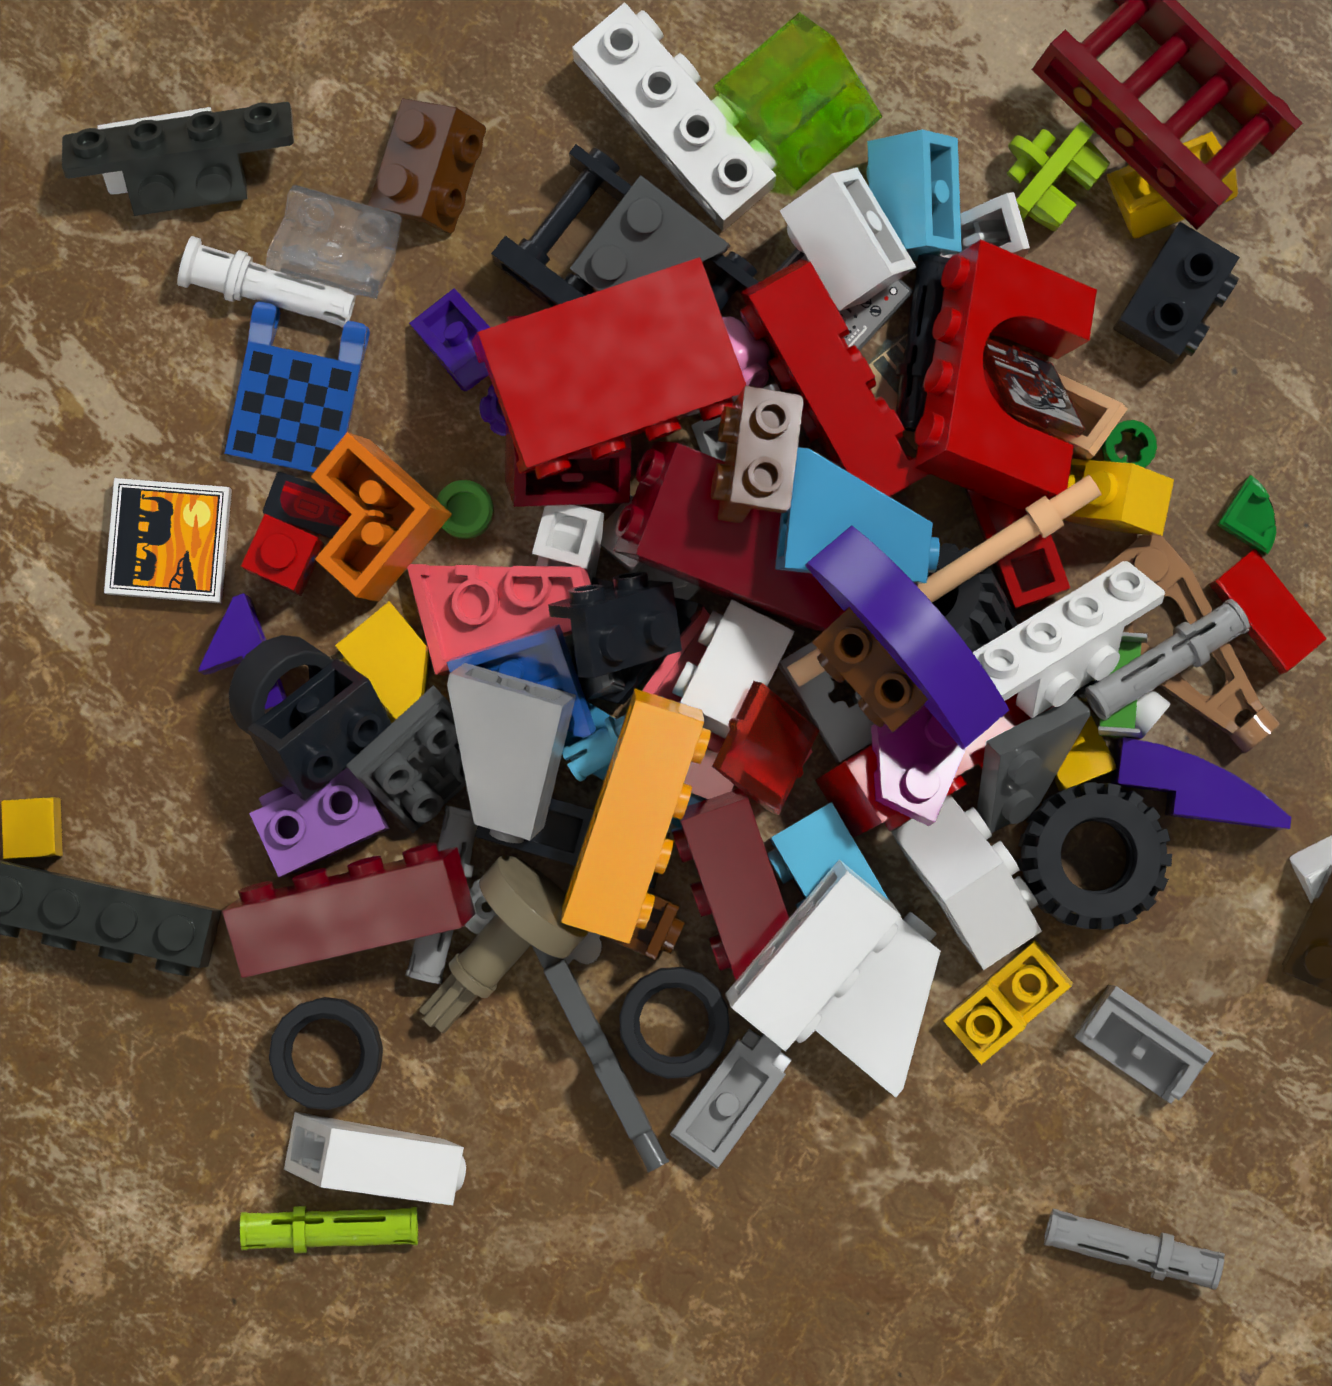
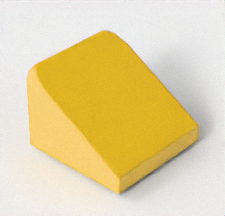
M1092 716L1088 718L1054 778L1059 791L1117 769L1103 737L1099 736L1098 728Z
M50 797L1 801L3 859L63 856L61 798Z

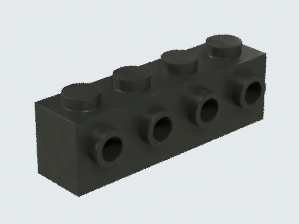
M0 860V935L18 938L20 929L24 928L43 933L41 944L75 951L77 941L99 945V957L131 964L134 954L156 958V970L182 976L190 975L191 966L196 968L209 967L222 910Z

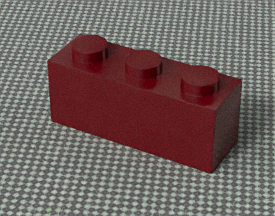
M743 787L687 806L682 820L679 819L682 826L671 830L682 863L694 860L700 877V881L690 884L701 917L713 915L719 934L708 939L720 971L731 968L735 980L742 975L789 919L749 799Z

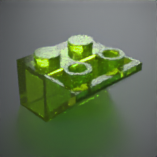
M800 12L712 86L717 95L731 108L738 118V127L751 141L756 139L766 148L777 164L774 168L796 191L883 117L835 37Z

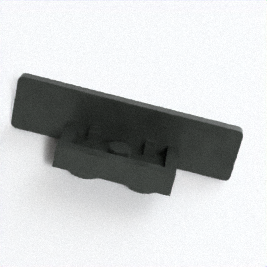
M289 102L257 103L246 108L219 112L202 111L192 116L159 121L142 120L132 125L105 129L87 128L77 133L66 134L62 137L63 173L65 178L70 179L122 171L134 216L248 199L247 183L240 153L292 145L294 143L291 105Z

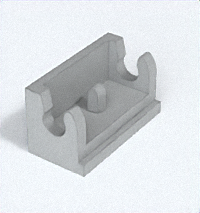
M1110 984L1073 1036L1170 1104H1172L1175 1098L1179 1101L1184 1096L1204 1065L1208 1063L1214 1054L1122 989Z

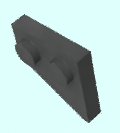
M640 175L570 269L600 291L701 257L702 262L714 256L717 257L725 253L731 245Z
M1076 696L1069 699L1063 705L1053 707L986 741L977 812L991 833L1009 824H1018L1027 819L1032 812L1036 811L1090 716V710Z

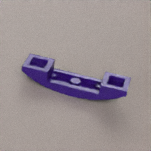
M851 525L805 564L807 569L843 611L849 607L927 697L928 700L924 704L925 707L962 750L1010 710L985 669L941 612L882 550Z

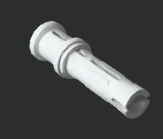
M194 236L190 237L186 245L177 279L178 286L188 288L190 284H195L224 293L225 300L231 302L235 300L241 301L242 297L270 303L276 307L302 315L322 319L340 327H344V324L350 321L357 294L353 291L334 288L317 281L253 263V257L248 256L247 252L238 250L234 255L202 245L201 238Z

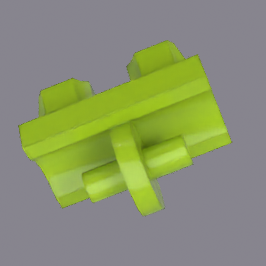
M1079 122L1051 158L1045 152L1055 142L1056 138L1046 129H1042L1032 142L1017 135L1008 144L1009 150L1017 158V161L1008 170L1007 175L1013 181L1020 184L1030 171L1037 174L1016 199L1022 222L1030 216L1037 223L1056 232L1077 205L1053 186L1062 174L1066 172L1089 191L1107 170L1110 162L1089 141L1094 131L1083 122Z

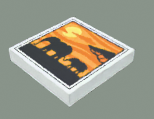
M114 478L104 593L107 595L222 604L232 489L222 486Z

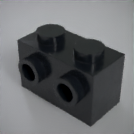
M1180 221L1163 245L1113 330L1171 365L1182 352L1192 357L1210 328L1201 322L1209 307L1214 303L1221 308L1239 280V277L1232 274L1231 271L1240 257Z
M336 658L249 726L247 731L272 777L305 801L315 792L326 787L334 777L347 768L346 765L392 723L370 680Z

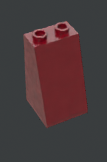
M655 441L652 449H649L643 455L638 465L636 478L639 484L632 503L623 509L618 518L615 529L618 539L613 551L724 598L734 600L750 609L791 626L824 631L845 612L812 573L775 569L781 513L751 509L741 523L718 520L720 500L711 499V486L717 463L725 464V461L679 443Z

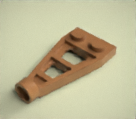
M1143 534L1091 579L1093 580L1122 561H1127L1165 591L1164 597H1169L1178 604L1189 624L1194 623L1213 611L1192 569L1163 536ZM1133 622L1126 625L1123 632L1134 633ZM1228 642L1211 653L1226 677L1224 686L1214 695L1205 696L1200 694L1179 673L1160 684L1159 687L1228 734L1245 754L1268 736L1280 723L1259 701ZM1142 643L1141 655L1152 649V647ZM1240 711H1250L1253 714L1240 726L1235 724V717Z

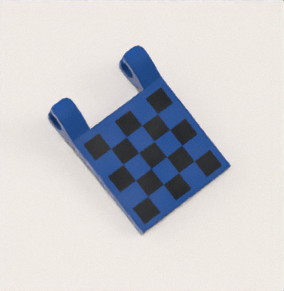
M256 302L252 310L248 344L224 454L314 473L348 432L370 330L363 323L346 322L342 331L338 360L275 347L272 345L279 325L280 309L270 303Z

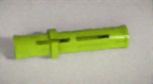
M294 1206L293 1212H241V1250L294 1248V1253H307V1247L418 1245L417 1207L381 1210L307 1211L306 1206Z

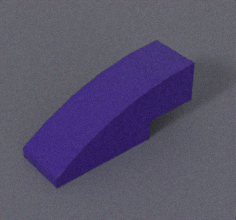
M1126 737L1116 739L1114 762L1117 769L1112 771L1111 784L1128 788L1168 792L1166 816L1276 830L1290 829L1291 817L1265 794L1233 773L1198 756L1162 744Z

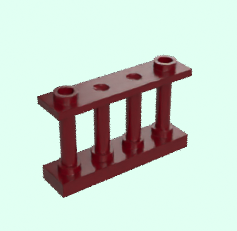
M1114 0L1119 7L1082 42H1078L1065 29L1050 43L1031 70L1186 221L1198 230L1233 193L1222 182V179L1259 143L1274 155L1303 123L1291 112L1284 100L1270 92L1177 0ZM1137 23L1161 47L1121 83L1097 59ZM1178 62L1202 87L1165 123H1162L1139 99ZM1220 103L1243 127L1204 164L1180 139L1216 104Z

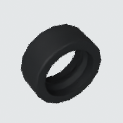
M280 635L261 642L246 654L235 670L230 685V713L238 727L249 734L247 728L265 715V705L270 690L276 681L290 669L301 665L308 666L310 680L333 662L334 659L301 637Z
M684 967L659 968L641 977L626 994L619 1015L620 1036L629 1056L646 1072L667 1079L690 1077L708 1068L723 1051L730 1031L728 1007L719 989L703 974ZM666 988H681L694 993L703 1002L708 1012L709 1028L705 1040L695 1051L685 1056L668 1057L657 1053L646 1043L640 1030V1015L644 1004L653 994Z
M322 997L301 1003L282 1017L271 1037L269 1062L274 1080L289 1098L308 1108L330 1110L352 1103L371 1087L381 1069L383 1045L378 1027L365 1010L346 999ZM322 1018L335 1019L349 1026L357 1036L361 1049L360 1062L353 1076L343 1084L331 1088L317 1087L305 1081L295 1069L292 1059L293 1042L299 1031L310 1022Z

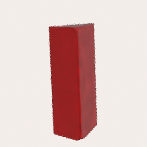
M1256 549L1250 551L1209 584L1223 603L1228 599H1233L1243 609L1250 623L1248 635L1280 675L1287 673L1327 639Z

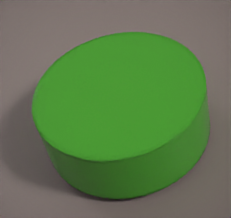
M458 480L448 484L437 497V501L452 513L442 526L443 530L452 537L472 539L484 533L490 526L494 515L493 502L486 489L480 484L470 480Z

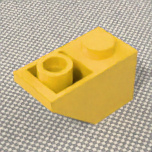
M1072 459L1068 488L1090 475L1102 495L1072 513L1063 521L1115 532L1163 536L1174 479L1133 463Z
M390 601L335 645L344 656L341 661L370 680L391 723L426 693L430 658L429 649Z

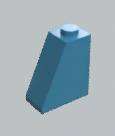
M798 447L791 506L786 513H781L775 569L811 573L805 564L852 525L882 550L915 584L927 583L928 572L935 573L937 569L940 551L939 538L932 537L933 523L809 448Z

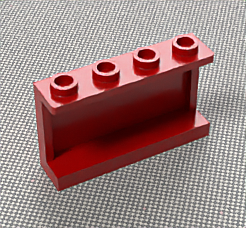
M701 257L479 331L471 341L479 364L485 362L519 457V461L516 463L518 471L521 475L535 470L538 479L570 469L571 464L568 459L570 457L590 451L593 460H597L625 450L627 448L624 441L625 438L645 432L648 441H652L673 434L682 429L679 422L680 419L698 413L701 414L703 422L721 417L724 406L732 407L744 386H747Z

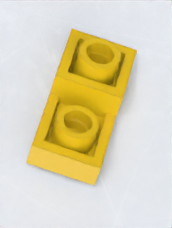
M1034 939L960 1003L943 1021L982 1065L1022 1032L1032 1019L1069 990L1073 982Z

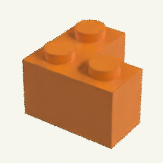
M349 432L344 435L310 476L352 514L315 560L358 598L379 602L452 515L451 512L371 440Z

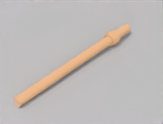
M1088 475L1050 500L1046 496L1042 497L1025 508L1027 515L929 576L927 583L917 584L916 586L933 603L1039 534L1046 538L1064 526L1063 519L1102 495L1091 476ZM818 648L787 667L799 687L825 671L817 659V656L821 653Z

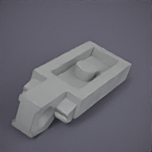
M748 1029L742 1039L738 1038L671 1130L670 1135L717 1169L786 1075L784 1071L792 1059L781 1052L782 1048L766 1035L762 1034L759 1036Z

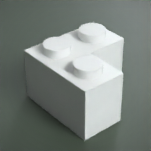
M948 795L934 824L927 826L911 819L892 832L909 864L938 901L957 936L983 970L1042 932L1031 912L1033 908L1039 905L1036 898L1020 876L1015 879L1012 877L1013 874L1020 870L1017 863L1001 841H998L993 846L989 844L987 839L992 834L974 807L964 812L954 798Z

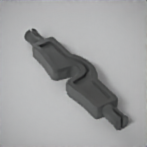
M532 945L576 1036L589 1055L594 1070L630 1140H632L643 1160L647 1172L649 1173L668 1163L669 1159H667L642 1106L568 963L564 958H557L546 954Z

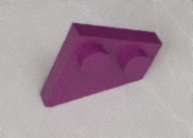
M923 707L896 731L892 732L886 724L882 728L874 724L871 726L872 750L877 756V769L874 772L876 801L930 826L937 820L966 748L962 750L926 707Z

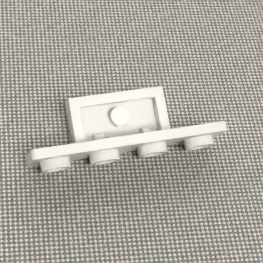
M1122 561L977 649L973 654L995 684L1004 701L1018 693L1016 705L1028 716L1034 718L1051 706L1059 707L1073 696L1075 691L1094 679L1100 681L1106 678L1119 662L1120 654L1118 651L1124 627L1162 604L1165 591L1131 563Z

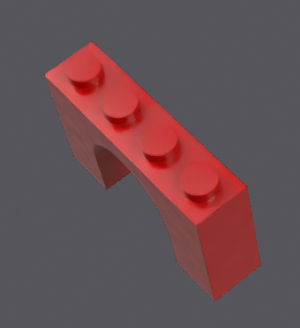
M980 239L959 254L953 255L948 260L942 273L941 284L945 289L941 311L933 326L932 333L934 339H936L933 361L924 379V389L927 392L924 415L919 421L915 432V442L918 445L915 468L1026 512V507L1046 496L1050 500L1068 488L1074 445L1016 421L999 406L992 396L983 370L984 347L989 336H999L1056 360L1090 341L1097 289Z

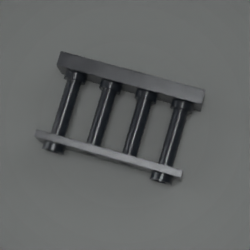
M575 144L569 152L570 165L578 170L580 174L529 240L523 238L519 244H516L505 235L491 253L493 262L497 267L550 307L594 293V287L576 273L575 275L568 273L563 279L546 266L550 261V258L547 256L548 252L599 187L619 202L632 187L617 175V172L620 170L618 164L595 147L588 153ZM730 251L726 257L721 254L702 262L703 266L718 276L711 285L720 311L736 291L740 293L758 283L754 279L758 271L747 260L733 251Z

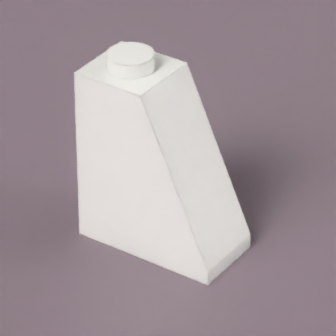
M911 912L904 919L900 917L895 924L898 925V930L891 942L879 953L871 951L857 967L860 970V974L851 989L840 998H836L833 995L820 1010L819 1014L822 1018L815 1029L894 1097H897L904 1089L941 952L931 943V940L937 933Z
M295 1112L284 1170L321 1188L453 1206L455 1192L460 1190L465 1179L466 1163L462 1156L464 1147L445 1139Z

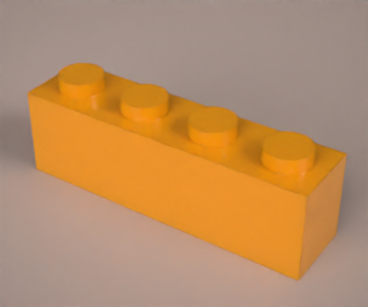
M634 689L562 905L561 923L630 944L635 927L646 928L655 900V895L647 893L653 873L664 874L673 848V840L665 838L671 819L674 817L682 820L690 799L692 786L684 783L690 763L701 764L709 743L711 730L703 728L704 717L701 709Z

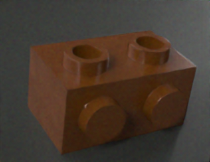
M850 607L812 642L821 652L817 656L821 666L836 681L842 683L846 679L861 696L857 701L860 709L878 727L882 728L886 724L894 732L925 707L924 704L928 700L927 697Z

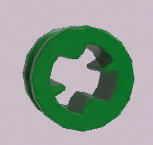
M1136 420L1120 422L1102 444L1104 460L1108 462L1129 463L1126 462L1128 455L1119 458L1115 452V447L1122 442L1121 433L1130 432L1133 433L1131 440L1138 436L1144 443V448L1137 453L1138 462L1132 463L1146 468L1154 459L1157 450V441L1153 431L1143 422Z

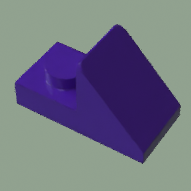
M455 288L409 323L461 390H470L489 375L485 362L479 364L471 341L477 332L491 327Z
M245 593L232 598L200 664L199 673L208 675L239 664L247 653L266 640L252 599ZM280 678L268 694L265 705L266 713L287 698Z

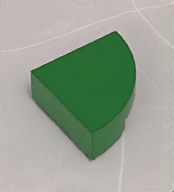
M1252 475L1245 479L1217 523V526L1266 556L1269 554L1276 537L1275 513L1267 490Z

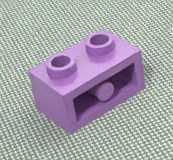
M349 768L344 769L326 787L315 792L305 801L285 786H282L259 797L262 808L249 813L278 877H287L390 829L375 795L355 777Z

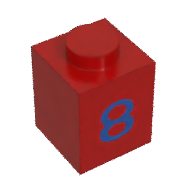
M264 514L240 567L252 575L302 596L317 563L315 558L323 550L325 544L318 537Z

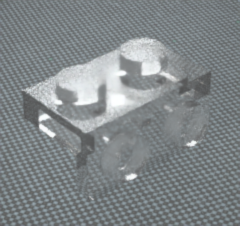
M293 185L287 195L284 219L268 248L265 268L285 273L294 279L310 280L338 288L351 295H363L377 299L395 260L402 218L397 213Z

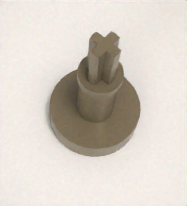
M509 855L500 856L480 878L479 886L481 892L496 915L462 953H457L449 962L452 974L419 1010L425 1016L423 1018L425 1023L430 1027L435 1026L441 1033H445L477 996L488 998L496 990L500 979L531 945L551 956L566 958L588 935L589 931L561 923L562 905L566 894L543 873L516 857Z

